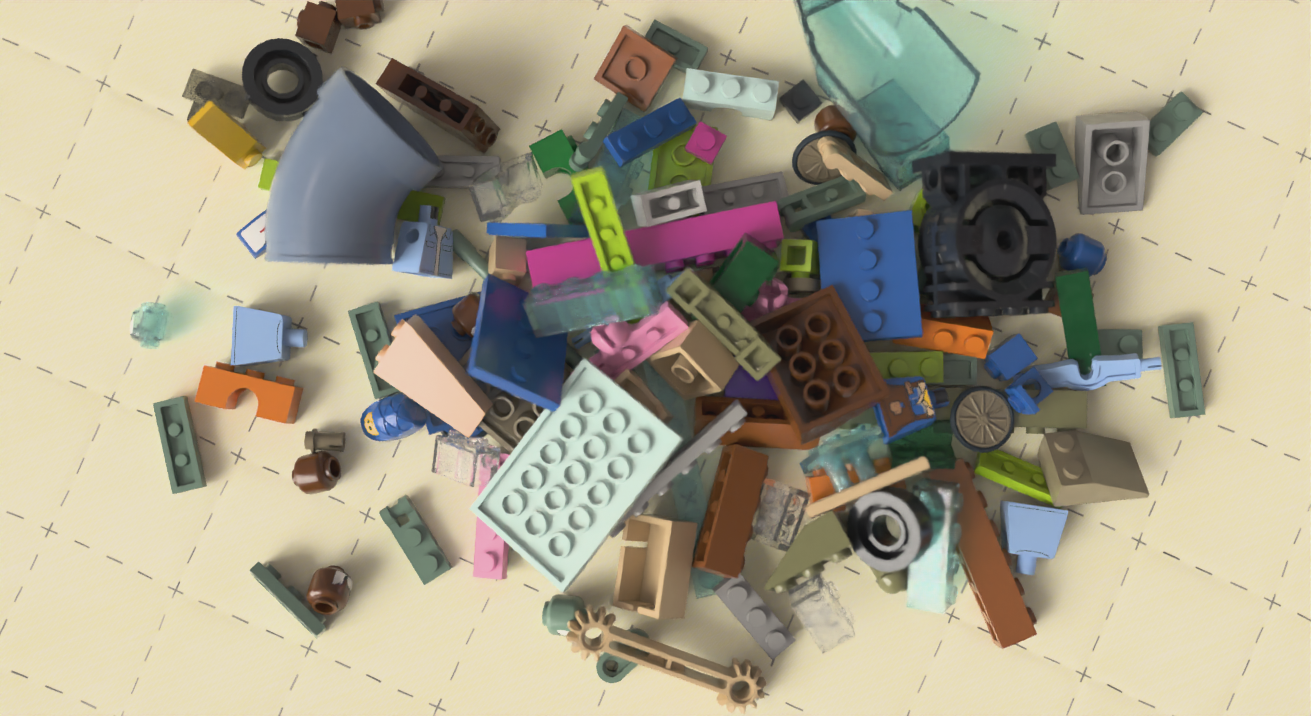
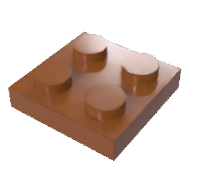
M624 25L596 73L594 80L616 94L620 92L628 98L627 101L646 112L678 58L628 25Z

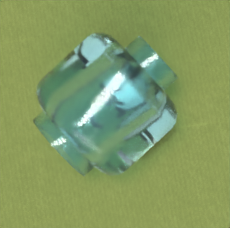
M144 302L141 303V307L135 308L132 311L130 337L140 342L141 348L160 349V344L171 341L174 315L169 310H166V305Z

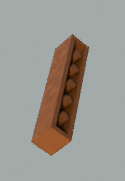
M953 458L922 472L994 644L1004 649L1036 636L1037 632L1034 627L1037 624L1036 617L1032 609L1024 604L1021 597L1025 595L1023 586L1017 577L1013 578L1009 568L1012 566L1011 558L1006 549H1001L997 540V537H1000L998 527L993 519H988L985 508L988 507L987 501L980 490L977 491L972 480L975 479V473L968 461L964 462L963 458Z

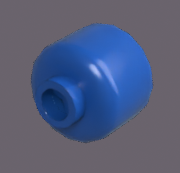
M1076 233L1069 239H1063L1057 249L1059 265L1063 270L1068 271L1087 267L1089 277L1100 273L1107 261L1104 245L1082 233Z

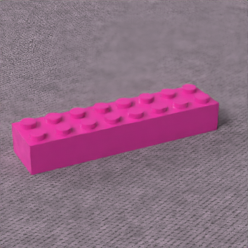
M776 201L625 231L641 280L654 277L653 273L656 271L665 270L666 274H673L684 271L683 267L686 265L695 264L696 268L714 265L716 259L726 258L745 232L772 251L784 239ZM591 238L526 251L533 289L538 295H544L545 299L562 296V290L573 288L575 292L592 290V284L602 282L607 286Z

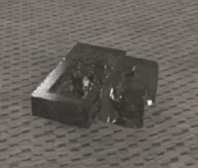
M192 68L182 94L184 99L193 102L187 122L209 100L229 115L243 120L250 103L249 101H244V87Z

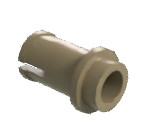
M313 428L312 431H306L304 439L305 450H310L311 453L316 452V450L344 452L345 432H318L317 428Z

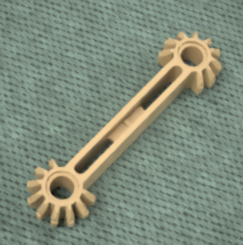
M588 605L587 614L585 615L577 610L575 612L577 621L569 620L567 623L571 631L566 634V639L568 642H573L571 651L573 653L581 651V658L584 661L590 654H593L595 661L598 662L600 660L599 653H609L719 693L716 698L718 704L721 706L726 704L727 710L731 713L738 707L740 712L745 714L746 706L749 704L757 709L755 698H764L765 694L761 688L766 686V681L764 677H761L762 671L758 666L752 667V663L748 659H745L740 665L738 659L733 657L732 666L726 667L613 626L616 617L613 613L606 615V609L603 606L594 613L592 605ZM591 628L602 630L601 634L596 638L585 636V633ZM736 682H746L745 686L742 689H732L733 685Z

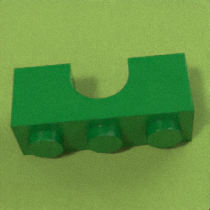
M562 129L529 145L545 179L558 173H564L570 177L572 174L579 173L574 171L569 165V159L576 152L578 146L573 136L566 137ZM573 188L567 196L557 201L569 224L586 225Z

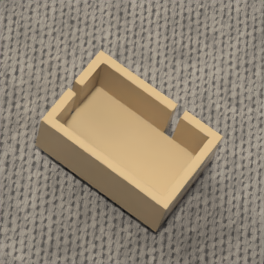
M642 513L638 517L631 515L624 522L626 526L623 529L622 540L648 542L647 547L621 546L613 606L657 619L684 618L697 523L652 513Z

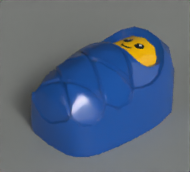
M401 392L372 403L362 413L360 423L365 436L371 440L392 441L406 438L422 429L426 423V414L423 406Z

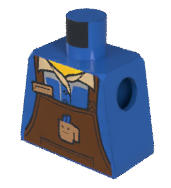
M921 376L884 379L891 392V396L873 406L884 445L932 425L936 420L934 409L949 405L945 388L942 387L928 391L925 379Z

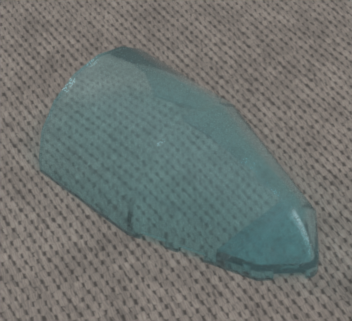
M792 0L818 85L868 147L880 157H897L923 146L954 122L970 102L979 83L981 73L925 11L917 6L911 9L899 0Z

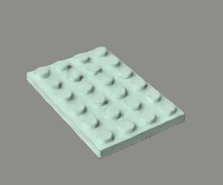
M583 358L562 386L561 406L555 412L544 409L469 509L561 592H566L683 442L684 438L589 359Z

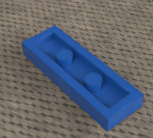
M679 97L607 135L603 143L619 167H622L692 129L697 122Z

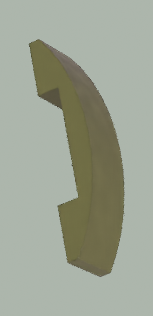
M690 267L665 289L687 313L691 312L735 355V360L757 381L781 360L778 353L756 328L723 295Z

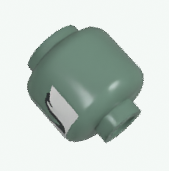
M564 594L552 596L551 600L546 601L544 604L542 625L547 626V630L551 635L566 637V634L571 631L567 625L568 621H577L575 612L579 610L584 615L587 614V608H585L583 599L579 596Z

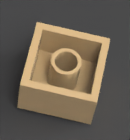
M699 320L689 322L688 329L645 359L684 400L722 391L740 365L735 360L731 351Z

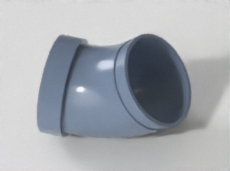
M341 66L317 90L319 99L305 114L291 135L279 160L271 184L266 209L265 261L314 264H393L392 245H394V229L403 202L412 190L421 191L443 169V164L435 151L411 123L363 78L347 67Z

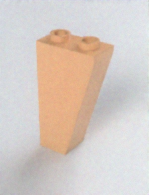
M415 314L407 321L402 319L391 334L395 337L390 346L386 344L377 355L375 360L379 364L373 373L469 438L493 405L492 401L419 316Z

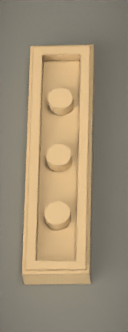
M922 456L806 505L805 509L809 518L813 519L856 501L868 493L889 487L930 469L926 457Z

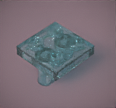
M861 425L847 432L849 436L842 438L840 433L824 439L822 445L808 451L809 457L799 463L804 475L824 468L835 493L854 486L844 465V460H850L860 483L877 476L878 473L867 451L869 450L868 447L884 437L879 425L869 429L865 425Z

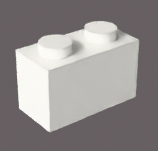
M686 180L630 195L638 226L649 227L707 211L700 180Z

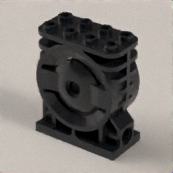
M946 151L912 161L913 174H922V197L930 205L920 225L918 252L924 274L932 284L930 286H923L924 293H934V305H924V312H931V318L1028 315V309L1029 314H1049L1048 307H1055V300L1043 301L1042 289L1054 288V281L1045 280L1049 276L1054 264L1057 237L1052 215L1043 199L1047 195L1046 169L1057 167L1056 154ZM988 201L993 204L992 206H987L977 211L981 206H983ZM963 220H970L967 226H962ZM964 256H968L970 261H965ZM988 277H994V278L1004 277V278L1001 280V282H998V281L992 280V279H990V278H988Z

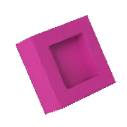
M699 121L685 146V151L712 165L727 136Z

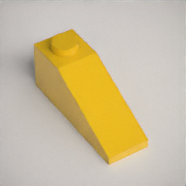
M210 100L187 122L194 131L243 169L257 164L262 158V152L266 149L239 121Z

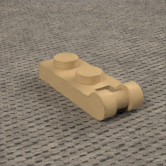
M825 136L818 141V150L828 169L838 168L842 176L848 181L854 179L859 183L864 192L870 196L875 194L883 201L893 193L883 173L835 138Z

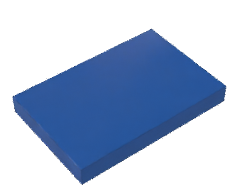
M487 222V233L489 235L591 238L587 225Z

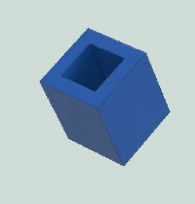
M1020 333L1009 336L988 351L986 358L983 359L986 362L983 366L994 380L998 379L999 382L1007 381L1038 358Z

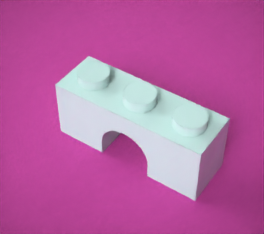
M687 68L682 101L688 109L712 112L714 108H730L742 112L744 117L772 120L776 109L779 81Z

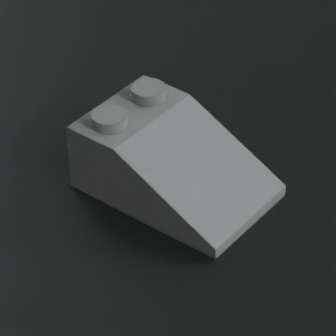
M1140 112L1076 116L1074 150L1076 170L1080 177L1077 179L1079 213L1081 215L1143 211L1150 120Z

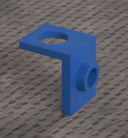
M1032 367L1007 386L1004 391L1009 396L1007 398L1008 402L1018 413L1036 414L1040 411L1037 404L1049 396L1053 389L1037 369ZM1029 379L1035 380L1040 386L1039 394L1034 398H1031L1023 389L1024 382Z

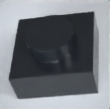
M804 79L779 98V102L797 124L823 103Z

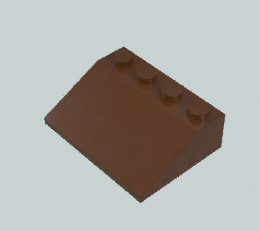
M833 285L750 321L781 357V360L766 373V376L801 445L834 431L891 396L888 386Z

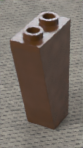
M393 58L376 82V85L387 95L483 154L486 153L488 148L497 139L500 128L478 105Z

